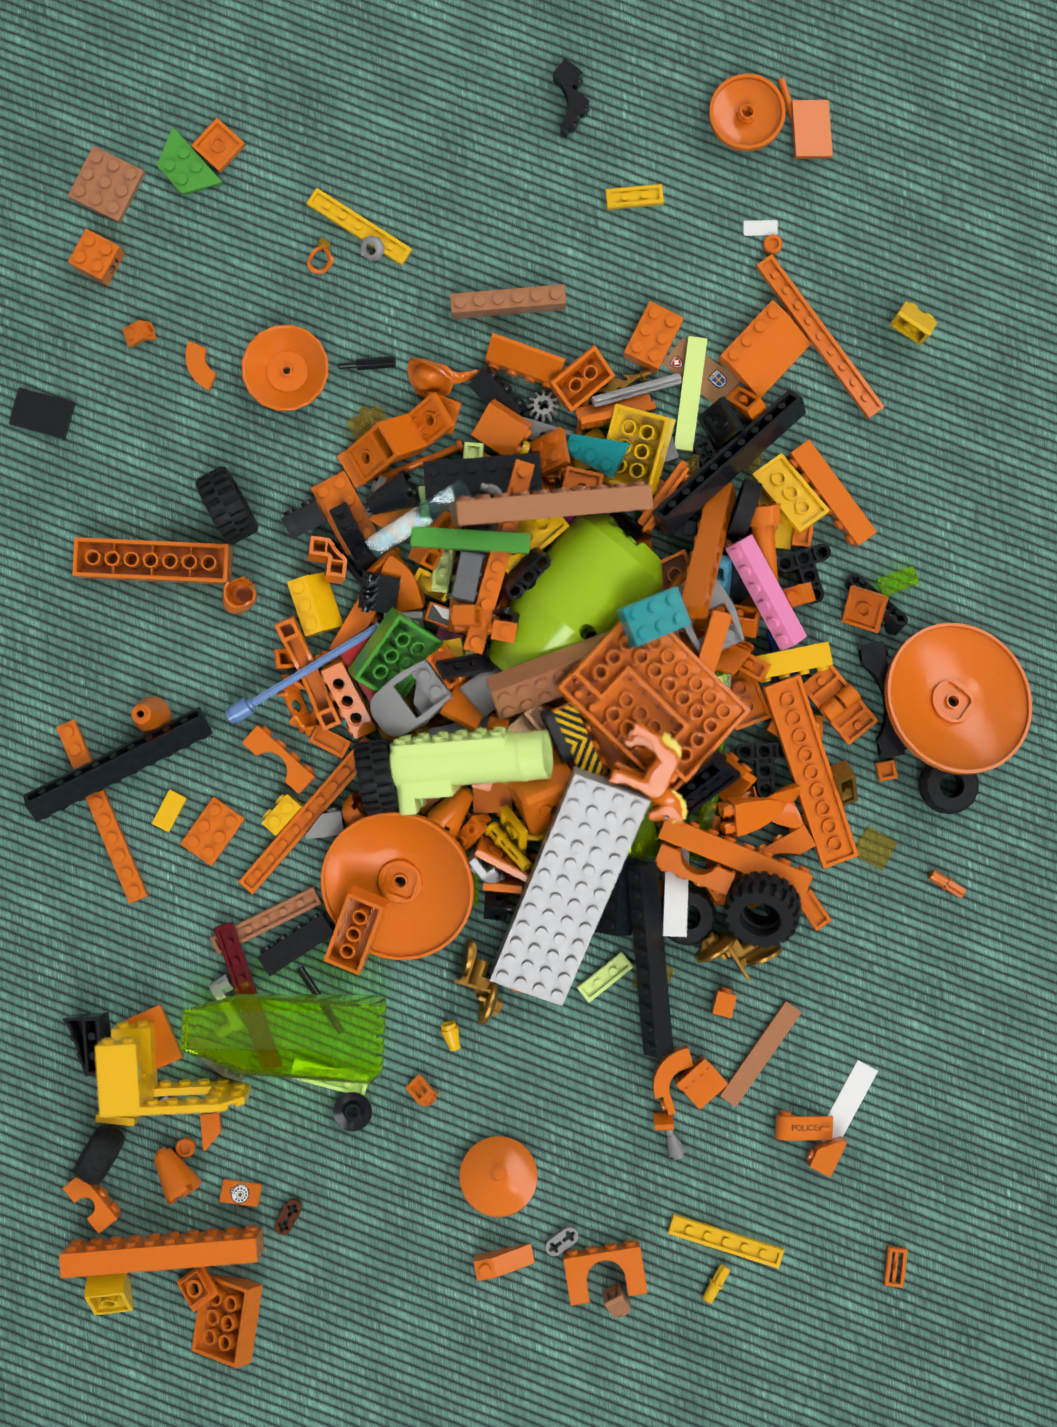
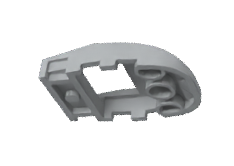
M716 579L709 610L725 603L729 614L733 615V623L729 625L722 650H725L745 639L733 601L721 583ZM683 583L678 587V590H679V593H680V595H681V598H682V595H683V592H682V585H683ZM691 625L683 627L682 630L687 635L688 640L699 652L704 636L697 639Z
M425 659L392 677L373 696L370 708L374 719L385 733L391 736H402L428 723L443 708L442 706L454 696L428 660ZM410 674L413 675L434 705L418 718H416L394 687Z

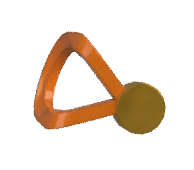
M319 239L318 247L311 251L307 259V267L312 273H326L334 262V258L328 250L330 243L326 239ZM324 250L328 256L326 266L322 269H316L311 265V260L318 251Z

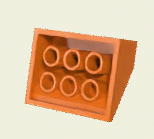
M772 300L720 355L718 362L748 390L761 398L811 345V342L787 312Z
M209 1273L217 1285L220 1294L197 1310L191 1351L237 1369L252 1361L263 1285L248 1279Z

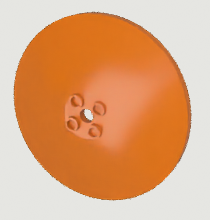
M936 624L920 630L907 639L896 651L889 664L884 694L889 719L903 744L924 763L951 774L972 775L989 771L1003 764L1021 747L1029 731L1032 718L1031 690L1025 672L1014 654L993 635L967 624ZM949 697L955 700V707L949 704Z
M391 811L372 816L366 815L354 821L331 844L321 871L323 901L335 926L347 894L354 885L390 900L370 954L386 959L413 960L429 956L443 949L463 929L474 902V876L463 848L445 828L419 814L400 815L399 811ZM396 877H403L406 883L404 885L398 884Z

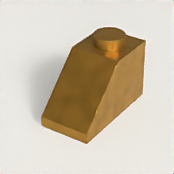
M844 760L831 765L830 768L842 805L845 806L858 801L856 775L847 761Z

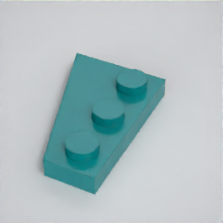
M571 434L567 441L569 455L610 478H614L631 443Z

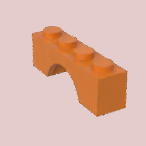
M257 725L242 743L257 756L267 752L279 755L287 767L285 782L298 794H302L317 777L314 775L315 770L308 764L304 766L300 762L301 757L294 751L290 753L285 748L287 745L278 738L276 740L271 736L273 732L265 725L263 727Z
M664 840L655 860L657 862V869L660 871H669L674 873L679 879L693 881L696 886L708 887L718 895H727L736 874L735 869L718 862L707 869L695 868L687 863L681 847Z

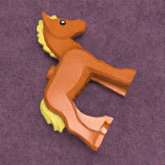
M637 720L633 729L627 735L625 745L630 747L633 745L646 746L656 756L647 766L644 773L616 760L611 769L608 783L627 784L658 803L659 805L650 809L647 814L651 821H672L673 824L678 822L683 826V819H686L688 812L686 801L675 790L668 787L670 783L674 784L678 776L676 770L682 752L681 747L675 739H671L670 734L664 732L661 737L658 732L652 731L643 722Z

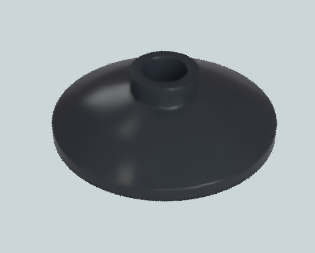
M357 1092L346 1093L334 1105V1119L344 1130H361L371 1119L372 1106L364 1095ZM355 1107L357 1109V1112L352 1113L350 1111V1108Z

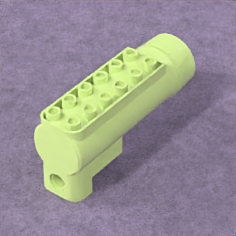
M505 726L495 727L494 730L477 728L474 730L475 732H467V729H462L448 734V731H440L436 733L437 735H429L428 732L413 737L410 734L399 736V739L393 740V743L390 744L389 762L397 791L400 815H416L427 804L426 798L451 797L462 785L550 779L553 772V750L548 731L512 732V728L506 729Z

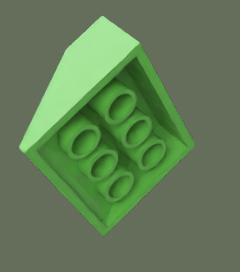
M392 607L348 671L355 680L378 692L392 677L425 660L429 655L438 650L444 642ZM410 674L394 687L404 699L417 681Z

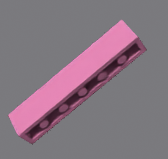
M751 534L726 548L729 557L779 649L782 651L790 648L806 638L807 635L753 535Z

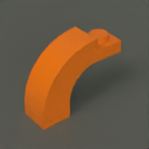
M687 1045L674 1048V1052L664 1055L654 1070L652 1079L655 1099L663 1097V1099H660L663 1111L667 1110L668 1115L676 1113L669 1090L672 1078L678 1072L694 1067Z

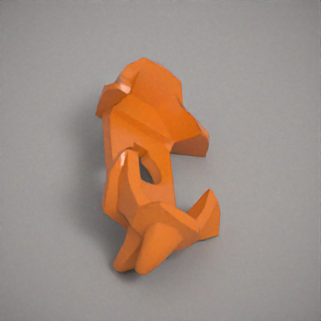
M282 674L280 677L284 680L290 675ZM298 680L278 692L277 697H283L292 717L289 724L294 727L297 726L300 733L305 732V736L309 737L317 726V716L314 709L311 714L308 712L300 693V689L305 690L303 682ZM293 700L300 703L299 712L292 707Z

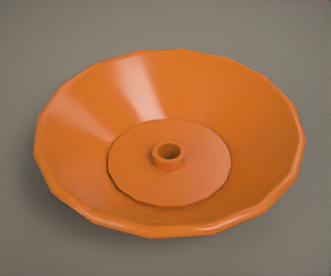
M274 325L259 332L247 345L242 358V379L249 394L262 406L276 411H295L311 404L323 391L329 375L328 357L321 342L308 330L294 325ZM285 369H290L289 374H284Z

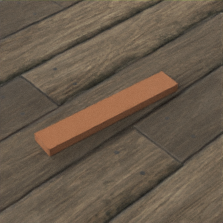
M313 886L236 924L235 928L240 942L243 943L322 904L315 887ZM214 935L210 939L219 955L222 951L217 936Z
M786 1000L728 1081V1085L721 1091L720 1097L735 1107L739 1104L802 1012Z

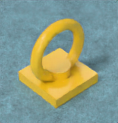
M506 804L500 807V829L504 833H508L510 841L525 856L527 840H543L548 829L537 834L528 833L524 822L518 819L520 815L515 809L513 812Z

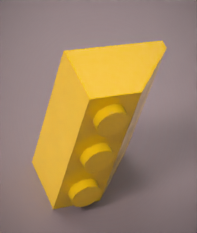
M325 572L302 576L287 582L304 635L307 638L340 628L343 625L330 582H324Z

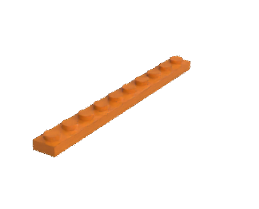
M771 254L758 263L755 268L865 417L869 419L882 410L884 405L775 257Z
M515 459L506 493H510V496H513V493L528 491L535 465ZM519 521L498 522L495 531L516 533ZM489 552L475 605L483 609L482 627H468L462 649L479 654L483 653L489 625L493 617V610L496 607L510 553Z
M71 720L56 727L73 769L92 761L76 720ZM105 789L87 796L86 801L129 904L149 896Z
M364 736L359 742L368 741L369 739ZM353 749L238 881L252 895L357 775Z

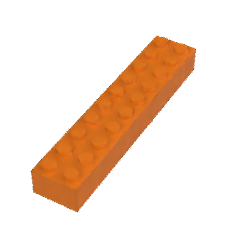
M248 1225L242 1229L232 1226L227 1227L226 1230L210 1228L205 1232L189 1230L187 1233L179 1234V1231H172L168 1235L151 1233L144 1237H141L140 1234L129 1236V1238L113 1236L107 1240H102L101 1237L92 1238L90 1241L75 1239L59 1254L60 1278L258 1262L264 1251L262 1227Z

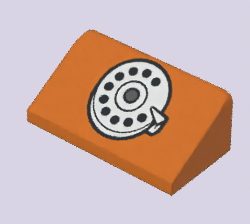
M224 1179L219 1202L258 1207L262 1184Z

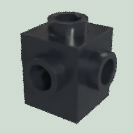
M486 892L484 919L507 921V913H511L512 902L508 901V893Z

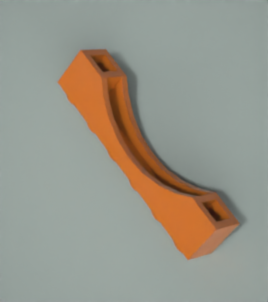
M292 615L276 622L274 626L297 671L315 661L295 616ZM317 668L301 678L319 723L323 731L341 724L342 718L329 695L327 686L322 682L320 670Z
M804 825L800 828L789 829L790 834L784 837L780 834L771 839L772 844L766 846L764 843L755 848V850L758 852L765 850L773 855L798 856L815 847L816 844ZM736 870L732 883L739 879L743 872ZM705 887L714 903L727 896L724 894L718 895L712 892L710 888Z

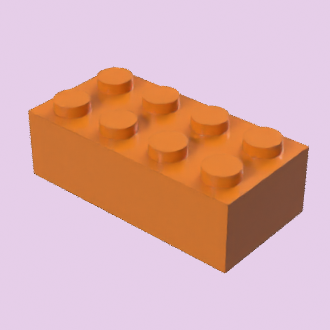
M354 885L347 894L323 961L360 975L366 965L390 900Z

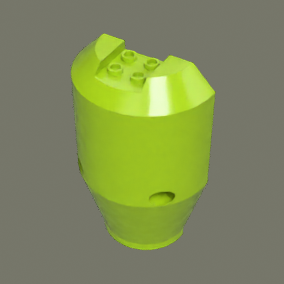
M609 514L577 515L569 524L570 527L545 550V553L551 559L549 568L525 591L521 598L517 600L510 599L507 607L512 608V612L520 614L515 643L492 639L489 647L484 652H487L491 661L504 671L589 639V636L593 633L599 635L610 631L620 620L616 610L657 594L664 588L662 561L643 542L637 545L638 543L630 536L626 538V535L618 527L615 519Z

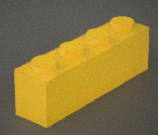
M829 642L757 656L772 665L765 679L760 683L769 682L771 677L779 676V679L791 677L790 673L798 672V675L810 673L809 669L817 668V672L828 670V666L833 665Z

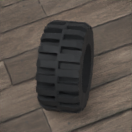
M220 466L197 478L195 484L202 502L227 543L235 544L257 532L258 524L239 486L226 467Z
M379 738L357 742L353 746L365 813L372 816L398 810L397 791L390 768V749L387 739Z
M757 871L750 872V875L744 874L740 876V879H736L732 886H730L723 910L724 921L730 931L732 930V934L736 938L740 937L744 943H751V946L755 947L761 945L762 948H768L769 945L773 947L778 946L780 942L785 943L788 941L789 937H792L798 928L801 898L799 893L796 892V888L792 884L789 885V881L784 877L781 879L778 874L773 873L771 875L767 871H762L761 873H757ZM752 903L767 904L778 913L770 916L759 915L751 911L747 905Z

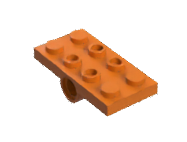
M829 665L828 670L814 673L803 684L807 697L845 743L850 745L876 724L878 719L861 700V696L856 689L845 681L833 665Z

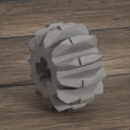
M542 390L541 396L538 392H535V398H529L532 404L527 405V408L531 410L529 416L535 415L534 420L538 421L541 418L543 423H545V418L551 422L552 416L557 417L558 415L555 411L560 408V405L555 404L558 398H552V392L545 396V390ZM544 404L547 405L546 408H544L543 410H540V405H541V406H543Z

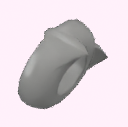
M370 235L366 237L361 243L360 255L370 261L382 258L384 254L383 242L376 236ZM369 243L375 246L376 251L374 254H370L367 250Z

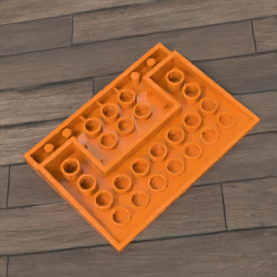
M620 620L555 687L586 720L642 773H644L656 755L646 746L633 745L630 747L625 745L629 731L633 729L638 720L643 722L652 731L658 732L661 737L664 732L670 734L671 739H675L682 750L676 770L678 776L674 784L670 783L668 786L675 791L683 783H687L702 763L750 712V709L673 632L638 647L631 648Z

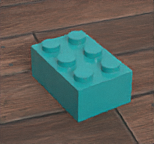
M677 586L616 610L631 648L638 647L691 625Z

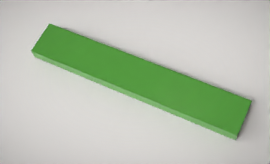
M411 526L410 547L529 554L530 534Z

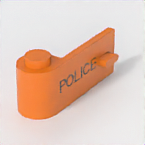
M780 1110V1113H776L775 1139L784 1141L832 1140L833 1116H795L789 1110Z

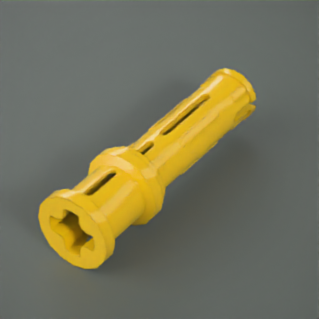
M492 822L486 827L484 834L494 841L496 847L502 848L518 865L521 871L525 872L531 867L532 863L510 841L508 833H504L499 828L497 822Z

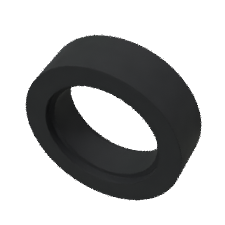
M744 479L732 509L727 531L728 535L741 539L746 536L761 494V483Z

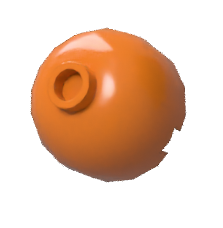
M353 792L343 803L342 815L347 826L367 815L364 811L360 792L357 794Z

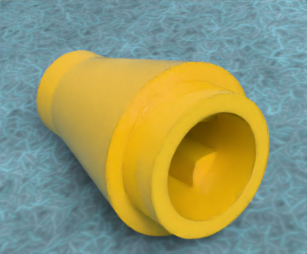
M453 1020L441 1024L440 1032L449 1050L456 1051L460 1049L458 1024Z

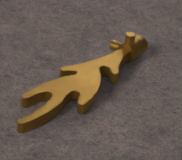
M648 368L635 375L623 374V378L627 379L626 381L612 378L605 384L608 385L607 387L600 388L593 395L626 388L640 378L647 382L646 377L651 376V371Z

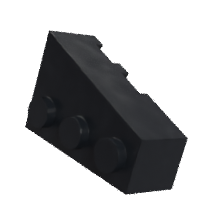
M109 1012L73 1014L63 1018L64 1024H67L70 1031V1039L74 1041L78 1051L76 1054L85 1076L97 1075L95 1046L101 1039L111 1037Z

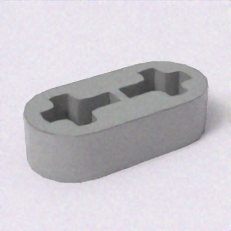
M566 1225L550 1236L545 1243L546 1252L551 1256H557L575 1244L578 1240L577 1228L573 1225ZM566 1231L574 1232L572 1239L567 1237L563 1240L566 1237ZM559 1241H561V1242L557 1245V1248H558L557 1250H555L554 1248L550 1249V1247H551V1244H550V1243H551V1242H553L554 1244H556V1243H558Z

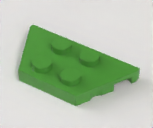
M172 128L157 163V167L183 196L192 194L195 191H204L208 187L222 186L223 183L175 128Z

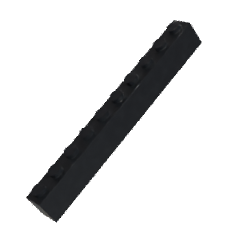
M790 390L786 391L652 511L657 527L669 535L675 532L806 414L803 397Z
M198 707L24 794V804L36 822L46 819L52 814L66 809L69 805L82 801L87 796L100 792L105 787L118 783L123 778L136 774L139 770L152 766L157 761L170 757L175 752L188 748L191 744L207 738L213 734L211 726L201 708Z
M642 860L628 864L626 867L643 1053L647 1056L659 1058L674 1052L657 862Z

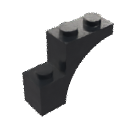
M564 58L553 73V82L561 89L567 102V114L560 126V134L566 138L570 133L573 134L580 119H585L588 115L590 100L577 91L583 84V72Z
M344 502L332 508L329 512L363 575V570L367 571L377 560L348 504Z

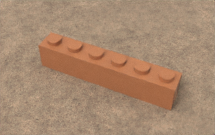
M565 284L450 294L453 319L566 310Z

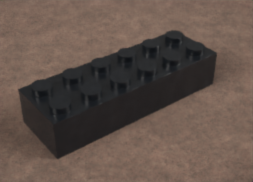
M540 452L423 462L426 502L428 504H440L442 502H454L456 497L470 496V498H473L474 496L488 494L480 490L481 483L496 485L502 493H506L515 459L535 465L528 488L529 494L533 495L532 491L543 490Z

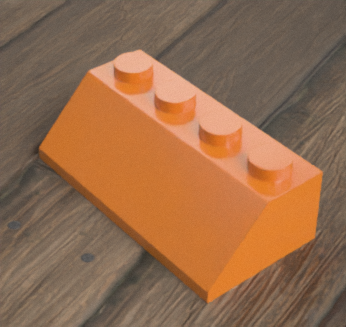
M492 333L485 358L488 367L496 371L499 369L506 371V374L512 377H523L524 381L528 383H540L543 388L552 390L550 381L565 369L566 360L565 358Z

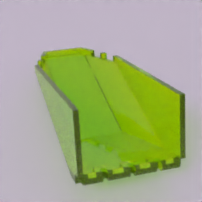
M239 994L182 1010L180 1050L198 1058L203 1057L215 1063L214 1065L233 1070L235 1074L371 1084L382 1075L383 1056H377V1054L384 1053V1037H378V1034H385V1018L379 1017V1015L386 1014L385 997L376 995Z

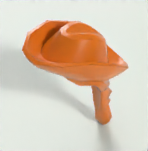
M411 358L408 361L410 384L417 394L425 398L428 396L429 391L432 393L436 392L438 395L445 397L450 394L454 384H461L467 380H472L480 372V370L475 369L459 373L452 371L447 365L422 358Z

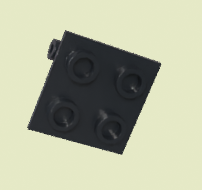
M363 570L358 608H361V611L368 613L369 610L388 613L392 607L396 609L401 578Z

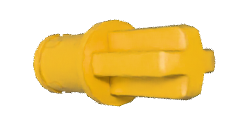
M721 1264L713 1278L709 1279L710 1283L702 1295L706 1302L712 1304L719 1290L723 1289L722 1285L730 1273V1269L727 1266Z

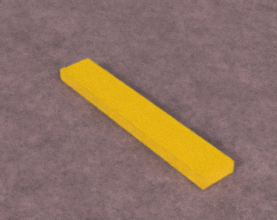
M318 188L315 189L306 203L307 206L362 241L370 235L378 237L383 242L384 255L403 266L412 252V248ZM368 244L375 249V246L373 244Z
M674 1213L667 1231L670 1235L779 1269L784 1249Z

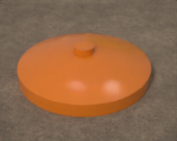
M749 73L735 75L725 80L714 92L709 106V122L715 136L727 147L744 152L762 149L773 142L782 129L786 114L785 102L779 89L770 80L760 75Z
M494 1136L479 1141L467 1152L460 1168V1187L465 1199L476 1211L490 1217H507L522 1210L531 1200L537 1185V1168L532 1155L521 1143L508 1137Z

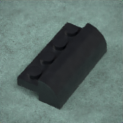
M714 752L687 783H683L676 791L686 801V809L688 810L686 818L740 778V772L727 762V756L723 753Z

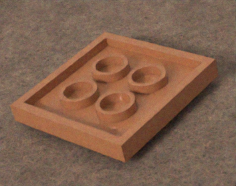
M93 146L68 197L91 210L121 223L146 173L144 170Z

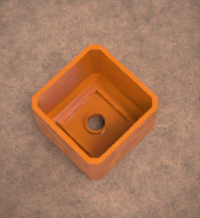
M553 750V772L550 779L508 782L513 805L529 833L537 834L549 828L571 775L570 768L567 763H562L556 750Z

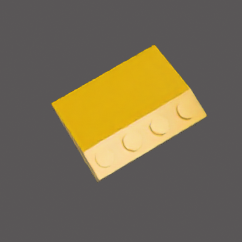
M615 404L607 439L631 443L614 478L604 474L603 482L610 484L626 483L627 487V483L645 481V485H651L652 495H656L676 419Z

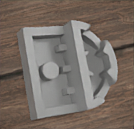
M476 846L470 849L469 863L470 869L474 874L477 873L488 883H497L505 878L503 871L499 872L494 865L474 856Z

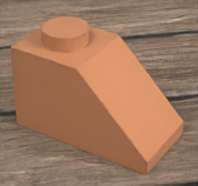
M620 1282L602 1291L604 1304L613 1318L617 1316L623 1317L629 1313L631 1305Z

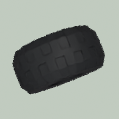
M927 764L923 771H921L918 787L919 794L928 807L939 813L955 814L965 811L974 803L979 792V779L976 774H951L957 781V789L953 795L947 797L940 790V781L943 776L951 773L938 770Z
M688 887V905H692L697 909V921L692 926L687 927V937L667 936L673 942L687 946L699 944L703 938H708L715 928L717 916L711 899L701 890ZM664 899L661 902L662 925L664 923Z
M108 1124L99 1126L78 1158L74 1168L76 1177L90 1185H99L125 1142L123 1132Z

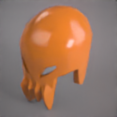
M242 576L241 578L227 581L223 590L222 604L228 613L234 615L245 613L256 603L257 590L255 584L249 581V578L246 579V576Z

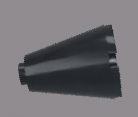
M405 469L399 471L366 497L364 505L368 513L378 515L420 505L421 499L415 483L412 484L408 480L411 476Z

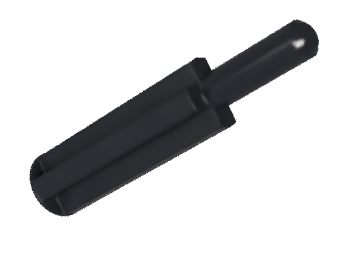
M395 356L356 359V362L338 363V369L357 368V370L393 368L396 367Z

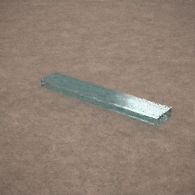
M460 479L366 539L365 543L375 556L378 557L411 536V526H427L435 521L444 511L449 512V502H454L456 497L470 496L471 498L472 494Z

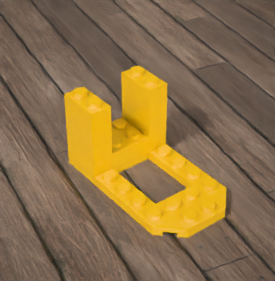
M146 1020L137 1021L136 1024H129L128 1021L118 1022L111 1029V1037L101 1039L95 1046L100 1117L222 1112L228 1110V1105L235 1104L237 1107L244 1105L251 1093V1084L229 1080L227 1077L210 1081L209 1078H203L192 1082L190 1079H183L179 1082L163 1080L158 1083L154 1023H148ZM207 1094L204 1099H198V1097L192 1096L187 1097L184 1100H178L177 1097L167 1098L166 1100L158 1101L157 1098H153L156 1096Z

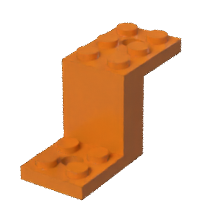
M434 392L409 413L377 422L345 452L361 480L366 484L390 464L422 454L452 429L455 423L437 393ZM430 415H432L434 419L433 424L430 422ZM367 453L370 456V462L366 458Z

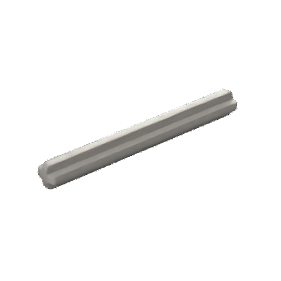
M677 373L593 396L591 398L592 405L597 408L680 385L682 383L681 376Z

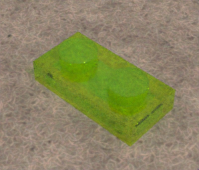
M913 566L876 579L880 593L886 596L920 584Z

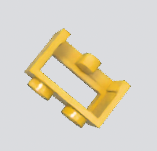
M419 567L414 576L418 587L423 593L446 604L448 601L446 599L447 593L431 591L432 573Z

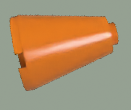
M154 696L145 697L138 701L131 712L135 726L145 734L171 721V711L167 703Z
M463 786L453 796L445 797L426 813L424 817L445 828L456 839L472 803V791Z
M163 1147L155 1153L154 1162L168 1205L177 1202V1197L184 1198L203 1183L171 1148L166 1149V1147Z

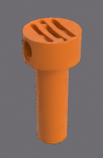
M757 504L749 527H751V534L778 581L774 525L782 523L780 518L781 504Z

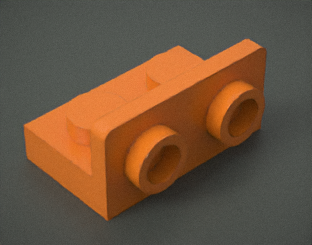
M488 814L473 815L459 831L456 840L465 853L486 831L487 824L492 820Z

